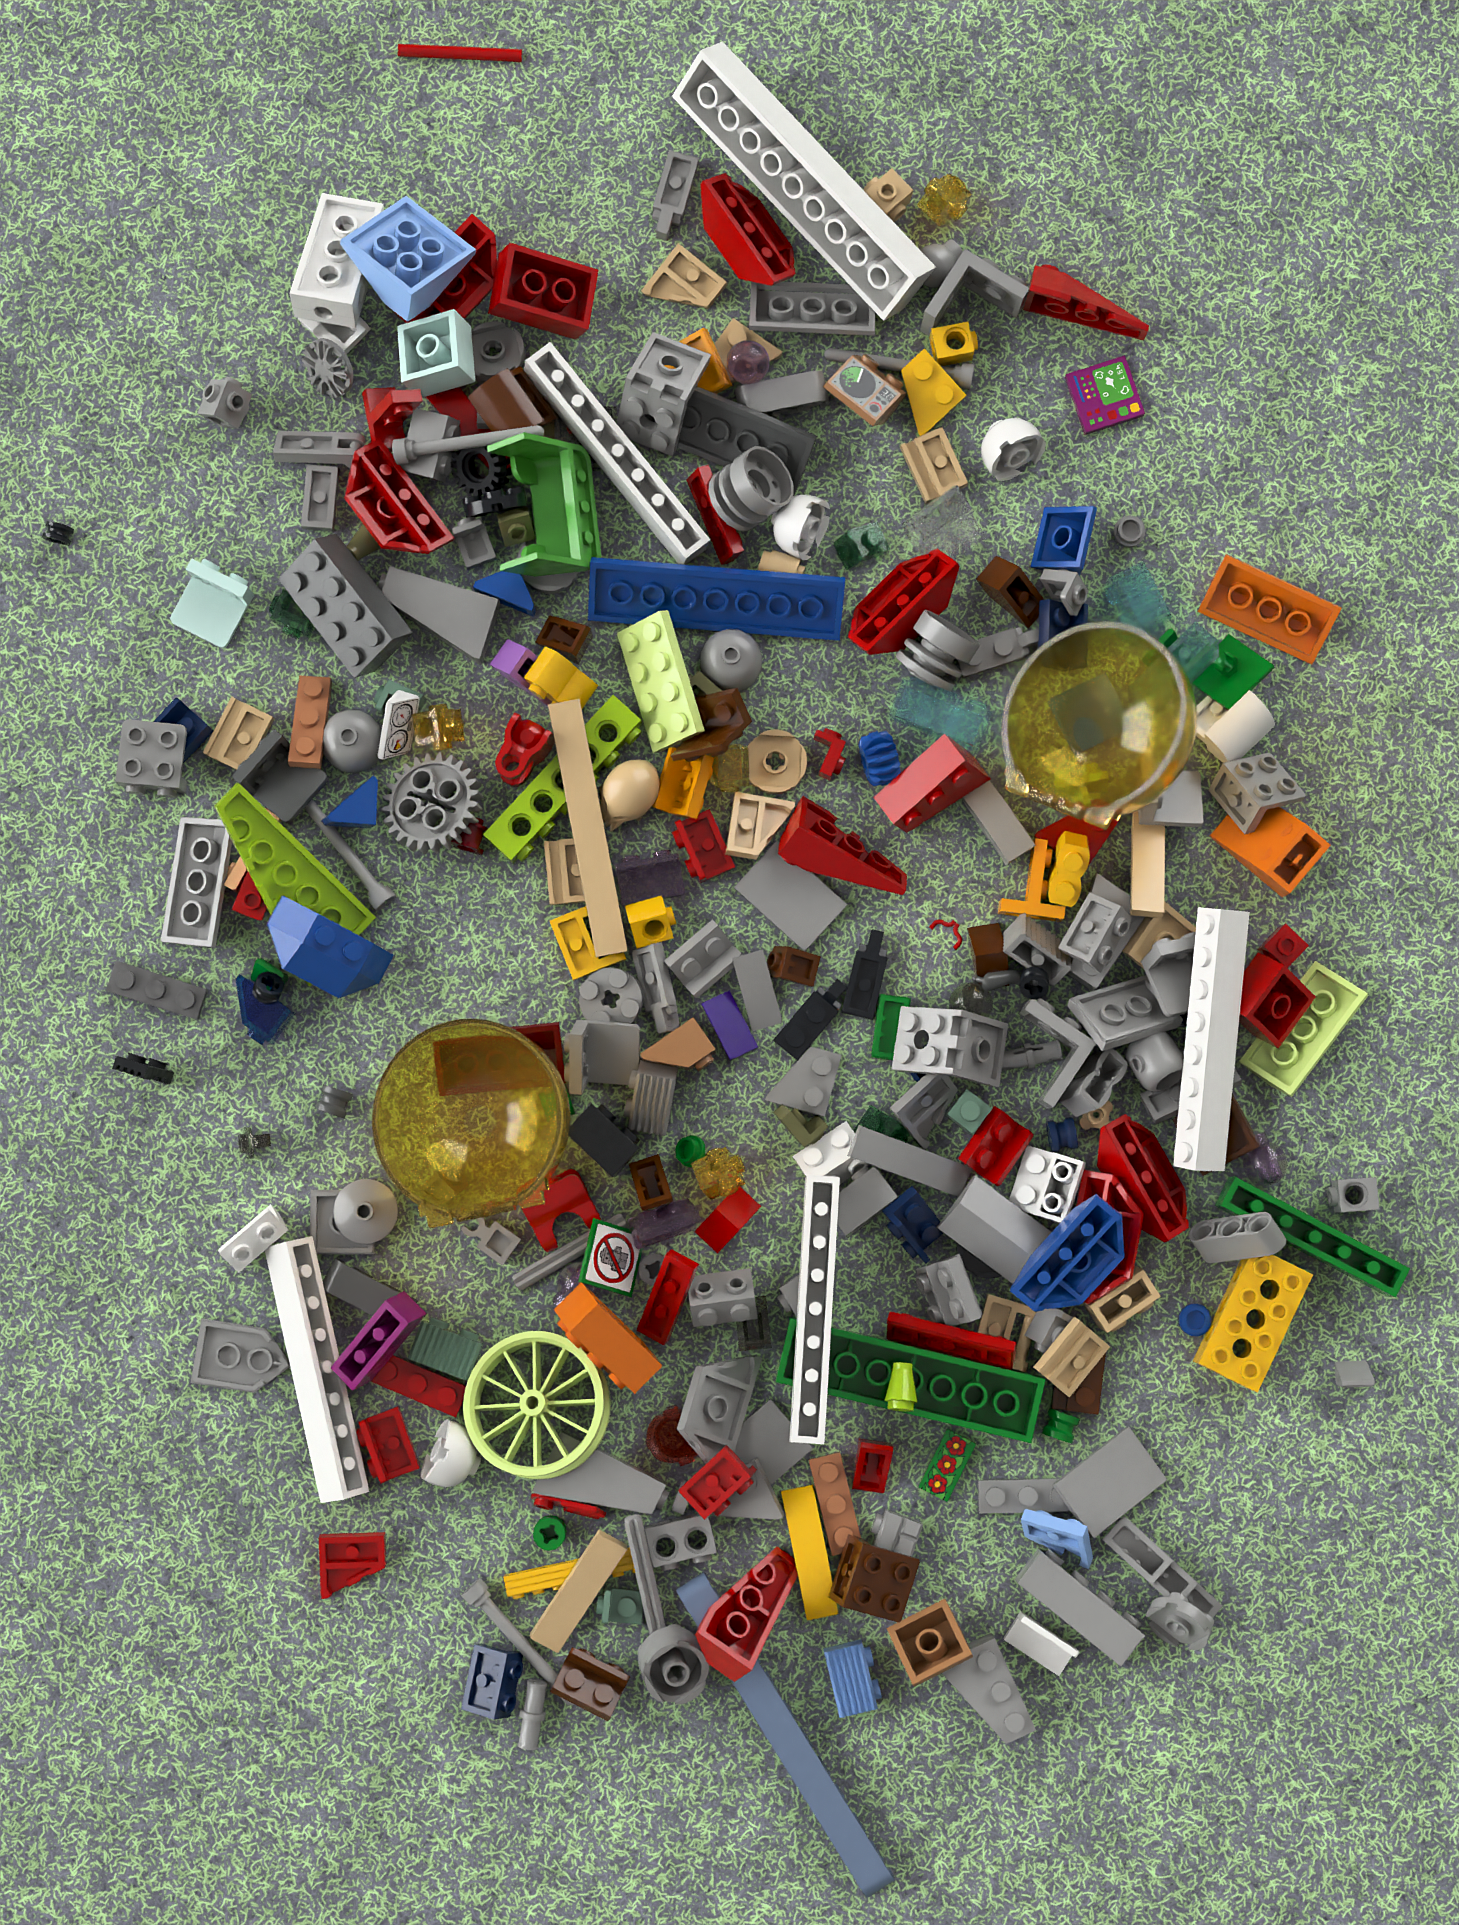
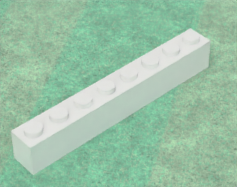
M549 342L526 359L524 371L534 386L677 563L687 565L705 551L710 542L709 537L552 343Z
M1198 907L1173 1166L1194 1171H1225L1250 912Z
M807 1175L805 1178L789 1442L824 1444L840 1177Z
M310 1236L269 1246L265 1250V1255L320 1502L344 1500L370 1492L346 1384L331 1369V1366L339 1358L313 1237Z

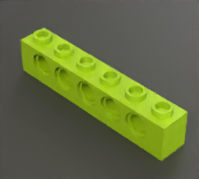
M614 695L585 724L589 751L596 755V759L592 764L595 782L599 780L596 774L604 766L609 769L618 760L621 754L617 751L625 743L630 746L642 733L639 729L642 726L641 719ZM606 728H612L618 734L614 741L604 742L600 739V733ZM557 755L483 834L513 864L517 859L523 862L532 853L534 847L531 844L539 836L544 839L554 829L556 824L553 821L561 812L564 815L568 814L564 789L557 786V780L561 776ZM546 797L553 801L552 808L544 813L535 809L536 802L540 798ZM519 821L529 822L531 824L529 833L524 836L516 835L514 833L516 823Z

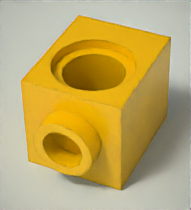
M968 321L931 328L929 339L932 354L940 366L972 361L974 350H978V340L976 332H970ZM956 339L962 343L963 347L957 350L951 349L947 345V341Z
M662 895L625 905L636 948L674 938L671 926L676 924L672 906L665 907Z

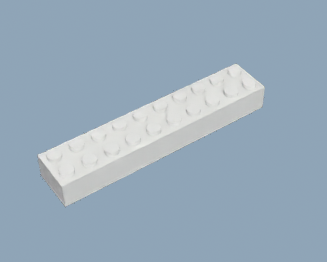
M723 41L699 52L672 97L883 321L903 310L936 266Z

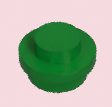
M689 1135L680 1139L675 1149L676 1158L686 1167L694 1168L698 1166L705 1156L704 1141L695 1135Z

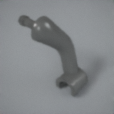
M1016 970L989 972L984 977L974 975L972 981L974 983H981L983 989L989 992L1007 984L1019 986L1021 973ZM1031 980V985L1038 986V981Z

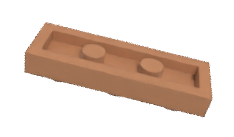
M299 675L288 755L289 767L321 769L323 734L328 720L332 690V679L330 677Z
M839 1451L808 1459L832 1556L843 1553L848 1534L861 1538Z

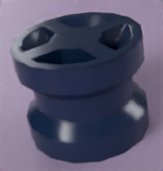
M1067 1117L1063 1122L1057 1123L1054 1120L1046 1121L1048 1142L1052 1153L1059 1152L1064 1147H1068L1071 1150L1078 1148L1077 1132L1072 1117Z

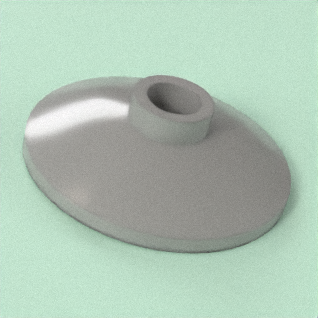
M372 1179L356 1180L345 1186L338 1194L334 1204V1220L340 1232L349 1240L362 1244L374 1243L385 1238L395 1227L398 1219V1203L393 1192L383 1183ZM362 1205H367L370 1208V1214L366 1218L359 1215V1208Z

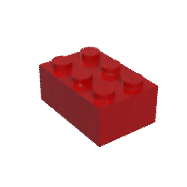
M509 243L498 254L488 314L577 340L589 330L599 270Z

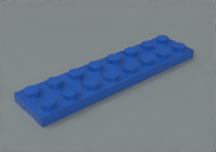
M591 557L588 621L635 624L658 611L668 610L674 628L712 631L738 629L749 634L840 641L845 577Z

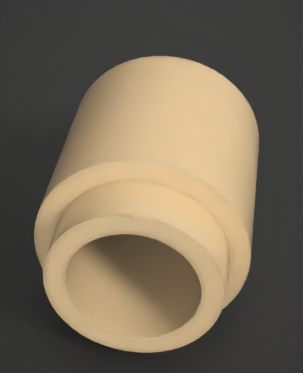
M764 550L758 570L804 574L806 567L801 566L802 560L776 550H772V552Z

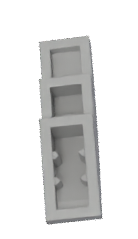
M858 1125L847 1155L957 1197L965 1189L971 1169L966 1165Z
M1125 1516L1102 1539L1163 1596L1169 1597L1172 1592H1178L1184 1595L1190 1604L1200 1611L1209 1614L1212 1618L1223 1607Z

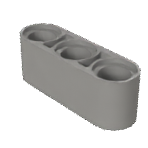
M809 371L739 386L734 390L737 403L770 417H778L780 413L788 411L790 414L811 410L810 407L818 405L823 408L830 403L828 392L823 387L826 383L823 371Z
M1267 1212L1203 1220L1195 1224L1190 1229L1188 1235L1190 1241L1207 1263L1270 1256L1278 1253L1286 1244L1284 1234Z

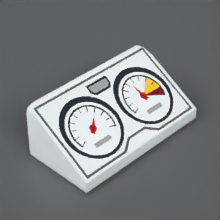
M398 690L387 701L377 754L379 759L383 760L403 755L411 750L420 701L417 695Z

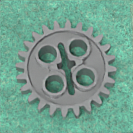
M441 752L437 754L436 759L429 753H426L424 762L414 757L413 767H409L404 763L405 773L403 775L396 772L393 774L398 781L396 784L387 783L386 786L392 793L382 797L389 803V805L381 808V811L388 816L383 820L390 828L388 832L402 846L406 845L412 852L418 848L423 854L428 852L429 847L433 852L439 854L440 845L451 850V840L453 839L461 844L462 838L460 834L462 832L472 833L468 824L479 822L473 816V813L483 810L476 803V801L484 798L478 791L482 785L475 778L476 774L468 768L464 761L460 760L458 762L453 755L446 758ZM430 780L429 784L422 788L423 784ZM457 790L453 797L448 798L451 792ZM410 794H417L431 803L426 805L420 798L412 797ZM439 802L444 808L456 811L454 813H450L435 804ZM416 808L414 814L408 817L411 810ZM443 818L442 822L435 827V823Z

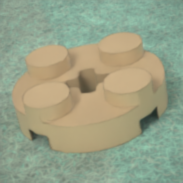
M778 729L764 731L754 738L745 750V774L750 783L762 792L768 794L786 793L795 788L805 775L807 768L806 751L795 736L787 731ZM773 754H779V759L785 762L784 766L778 767V770H772L771 765L766 764V759H772Z

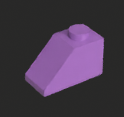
M507 639L489 665L507 680L548 706L552 701L547 697L543 700L533 694L528 689L531 684L524 679V676L538 656L528 648Z

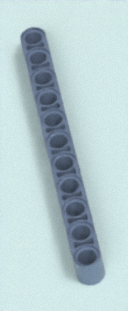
M702 1572L676 1589L680 1599L698 1627L708 1608L720 1598L715 1587L712 1588L705 1572ZM758 1658L752 1671L737 1681H732L858 1886L868 1898L895 1881V1877L891 1870L885 1866L880 1852L873 1841H870L867 1837L862 1823L855 1812L852 1813L847 1804V1799L838 1785L834 1784L829 1770L820 1756H817L814 1752L812 1743L802 1727L799 1728L795 1721L796 1717L786 1701L781 1699L776 1685L768 1672L763 1670L760 1665L761 1661Z

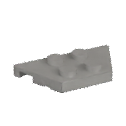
M751 1355L695 1367L677 1430L705 1464L726 1445L735 1452L762 1357Z

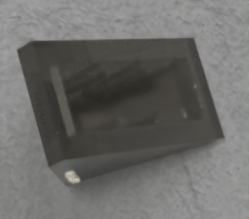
M766 1296L755 1297L758 1319L742 1322L736 1321L739 1351L772 1348Z

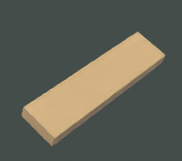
M1134 800L1132 804L1130 915L1163 918L1165 896V826L1139 824L1138 800Z
M599 1529L530 1632V1638L559 1653L627 1551V1544Z

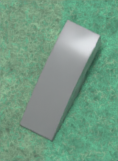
M990 780L961 798L1005 865H1008L1036 846Z

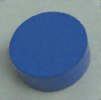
M1188 1304L1181 1309L1178 1315V1324L1181 1330L1188 1335L1201 1336L1211 1326V1314L1206 1307L1200 1304Z

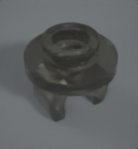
M244 1127L243 1134L238 1135L240 1153H246L247 1159H253L254 1149L271 1146L270 1133L252 1135L251 1128Z

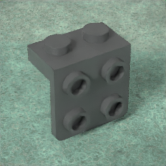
M273 729L268 736L260 741L258 747L247 760L238 766L232 778L284 823L289 824L296 819L325 786L329 778L321 769L289 767L290 743L283 735Z

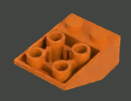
M1281 807L1267 809L1257 828L1252 833L1244 834L1227 814L1209 835V837L1282 898L1293 891L1331 846L1307 824Z

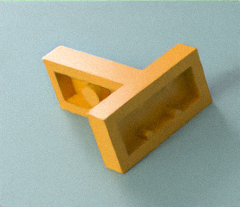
M1035 838L1033 842L1036 846L1031 850L1025 901L1002 898L999 901L998 914L1018 917L1020 914L1026 913V917H1031L1032 919L1061 922L1064 920L1065 906L1040 903L1041 899H1046L1048 880H1043L1044 868H1050L1052 849H1047L1048 840Z

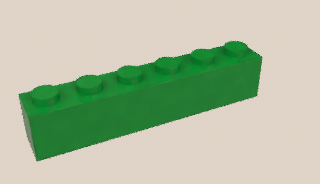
M1228 1177L1214 1205L1233 1216L1258 1212L1269 1213L1284 1234L1286 1244L1385 1296H1397L1410 1270L1409 1267L1237 1177Z

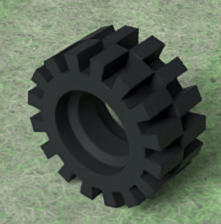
M487 446L454 451L452 457L457 459V461L451 462V468L457 469V472L452 473L453 478L459 477L460 481L457 485L460 488L466 486L464 492L468 494L473 493V496L484 495L486 492L504 488L503 485L507 484L510 480L506 476L512 475L511 469L507 468V465L511 464L510 458L506 459L505 456L488 453ZM477 454H482L488 461L489 474L485 478L481 477L475 469L474 460Z

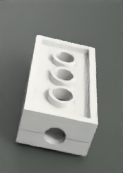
M325 193L321 194L290 290L294 317L356 328L369 282L346 251H344L340 242L342 238L383 212L384 206L382 203Z

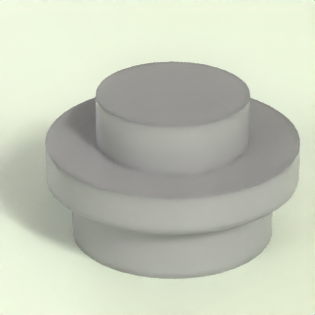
M1131 515L1120 518L1115 524L1113 531L1116 541L1124 547L1139 545L1144 539L1146 532L1144 523L1138 517Z

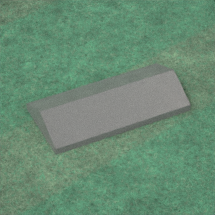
M751 282L749 330L875 336V311L848 284L780 282L769 286ZM760 290H781V291H760ZM786 291H803V292H786Z
M192 817L180 818L161 942L200 948H216L225 891L224 883L227 878L232 840L222 820Z
M976 1175L972 1177L937 1226L940 1231L1012 1284L1031 1254L1051 1233V1231Z

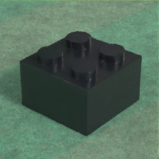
M591 1103L565 1133L610 1176L615 1178L641 1150L636 1145L640 1139L626 1126L620 1130L614 1125L613 1122L617 1118L604 1105L601 1104L596 1108Z

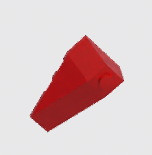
M1046 264L1041 265V267L1034 266L1028 287L1029 292L1023 307L1024 311L1144 341L1149 325L1070 275L1060 272L1057 267Z
M801 797L780 838L778 855L785 862L793 866L797 865L806 871L903 895L906 892V873L880 852L872 850L868 853L863 843L859 840L861 837L854 831L850 832V834H845L834 825L838 819L837 817L808 798Z
M775 1547L708 1608L695 1633L707 1663L733 1682L752 1671L796 1581L798 1574L795 1559L779 1547Z

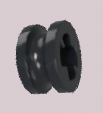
M46 522L45 526L48 530L46 533H43V539L66 546L71 544L69 535L74 533L73 528L57 522Z
M1039 967L1026 968L1020 976L1019 989L1022 995L1029 999L1044 997L1048 992V973ZM1031 980L1038 981V986L1031 985Z
M262 972L258 975L253 985L252 994L255 999L263 1004H274L281 996L284 982L279 975L273 972Z

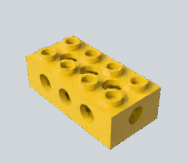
M1275 1255L1241 1259L1193 1362L1258 1393L1313 1274ZM1268 1280L1271 1282L1273 1290L1271 1295L1265 1298L1261 1294L1260 1287L1264 1281ZM1255 1309L1259 1315V1320L1255 1326L1250 1327L1246 1317L1251 1310ZM1242 1339L1245 1343V1350L1241 1355L1235 1356L1232 1350L1233 1344L1236 1340Z

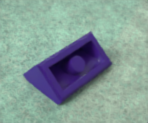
M730 990L701 1003L729 1061L758 1048Z

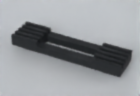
M129 1052L127 1058L116 1056L112 1069L147 1080L153 1079L169 1085L174 1075V1072L165 1070L166 1065H168L167 1063L149 1058V1063L147 1064L145 1062L148 1058Z

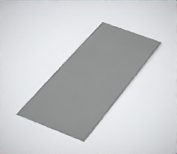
M763 949L732 958L752 1031L783 1023Z

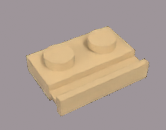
M943 427L900 445L901 452L925 504L967 487L968 482Z
M231 696L203 754L237 770L238 766L247 760L258 747L260 741L266 737L274 721L273 716Z
M573 838L544 841L550 906L585 902Z
M1074 1316L1034 1365V1368L1070 1397L1110 1346Z

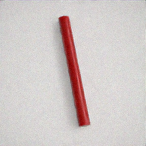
M398 44V57L522 62L523 53L522 49Z

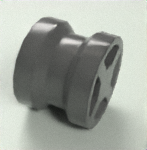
M323 1084L321 1088L323 1095L321 1100L316 1102L315 1109L345 1119L347 1114L345 1107L347 1102L352 1100L353 1094Z
M654 1253L642 1259L639 1265V1275L643 1282L654 1286L665 1256Z

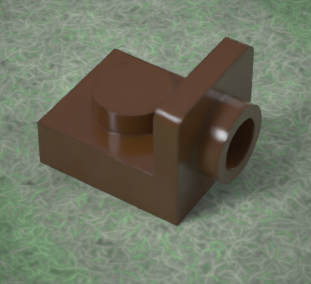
M774 946L767 959L770 977L773 979H783L806 987H814L821 956L789 946Z

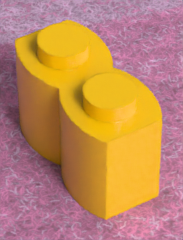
M544 647L524 676V679L531 684L528 689L539 698L544 700L547 697L552 701L551 704L580 699L581 709L584 708L598 687L592 679L577 669L569 660L548 647Z
M1064 831L1056 844V861L1048 873V897L1050 903L1073 907L1081 894V877L1089 865V845L1086 835Z

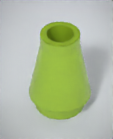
M893 1363V1370L885 1401L888 1402V1410L914 1411V1403H917L912 1372L913 1364Z

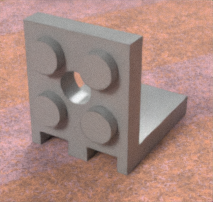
M964 249L925 309L920 331L930 336L931 328H936L963 286L1016 319L1024 307L1029 288L1026 287L1025 282L1018 276L1012 274L1008 276L1000 271L998 265L988 258L981 259Z
M652 332L625 379L616 423L624 434L632 441L673 456L678 446L687 403L709 365L711 354ZM664 365L674 366L676 369H670L665 367ZM644 414L653 416L655 422L648 420Z
M1039 998L1038 1001L1031 999L1026 1002L1018 1014L1071 1049L1036 1101L1037 1104L1047 1110L1054 1108L1096 1043L1080 1031L1082 1026L1067 1016L1065 1019H1061L1053 1013L1055 1008Z
M901 1006L891 1070L947 1075L986 1086L999 1087L1008 1023L959 1009ZM928 1033V1044L922 1048V1038Z

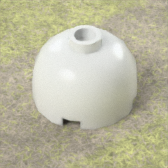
M1020 418L999 420L990 426L982 441L981 457L992 476L994 475L999 481H1006L1023 473L1015 469L1032 460L1035 465L1045 451L1046 442L1037 428L1028 421Z
M807 494L796 495L792 497L790 503L772 515L771 522L774 525L775 541L784 552L801 560L811 558V556L806 554L809 552L815 539L817 548L819 547L829 525L830 517L824 515V507L830 509L826 500Z
M445 1420L437 1430L435 1437H438V1440L432 1449L431 1455L426 1454L421 1478L436 1486L452 1487L462 1483L468 1474L474 1476L480 1465L481 1458L476 1456L478 1450L472 1443L466 1427L455 1421Z

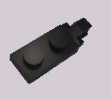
M872 929L868 945L860 943L855 954L841 1013L873 1020L888 960L886 957L888 950L881 949L884 932Z
M838 979L827 991L820 986L816 992L814 991L773 1041L798 1061L837 1015L838 1010L842 1006L837 999L847 986Z

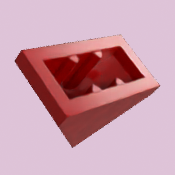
M737 1185L694 1232L718 1254L761 1206Z
M859 1438L852 1489L877 1493L885 1492L893 1455V1445L891 1443Z

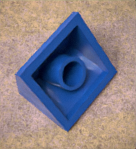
M1094 506L1044 507L1030 567L1043 571L1044 569H1066L1071 572H1077L1080 576L1084 568L1097 508Z

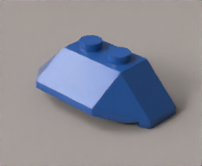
M283 895L266 923L281 968L337 998H342L379 984L394 956L376 944Z
M1097 1194L1074 1207L1031 1254L1011 1286L1010 1292L1035 1312L1043 1311L1044 1309L1081 1305L1125 1257L1122 1214Z

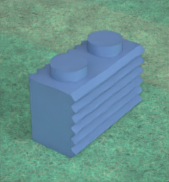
M860 1639L823 1648L839 1718L878 1709L876 1700L881 1699L882 1695L878 1679L871 1680L868 1667L874 1666L870 1646L863 1648V1643Z

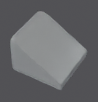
M1366 1360L1335 1362V1381L1337 1386L1350 1388L1373 1387L1375 1385L1374 1377Z

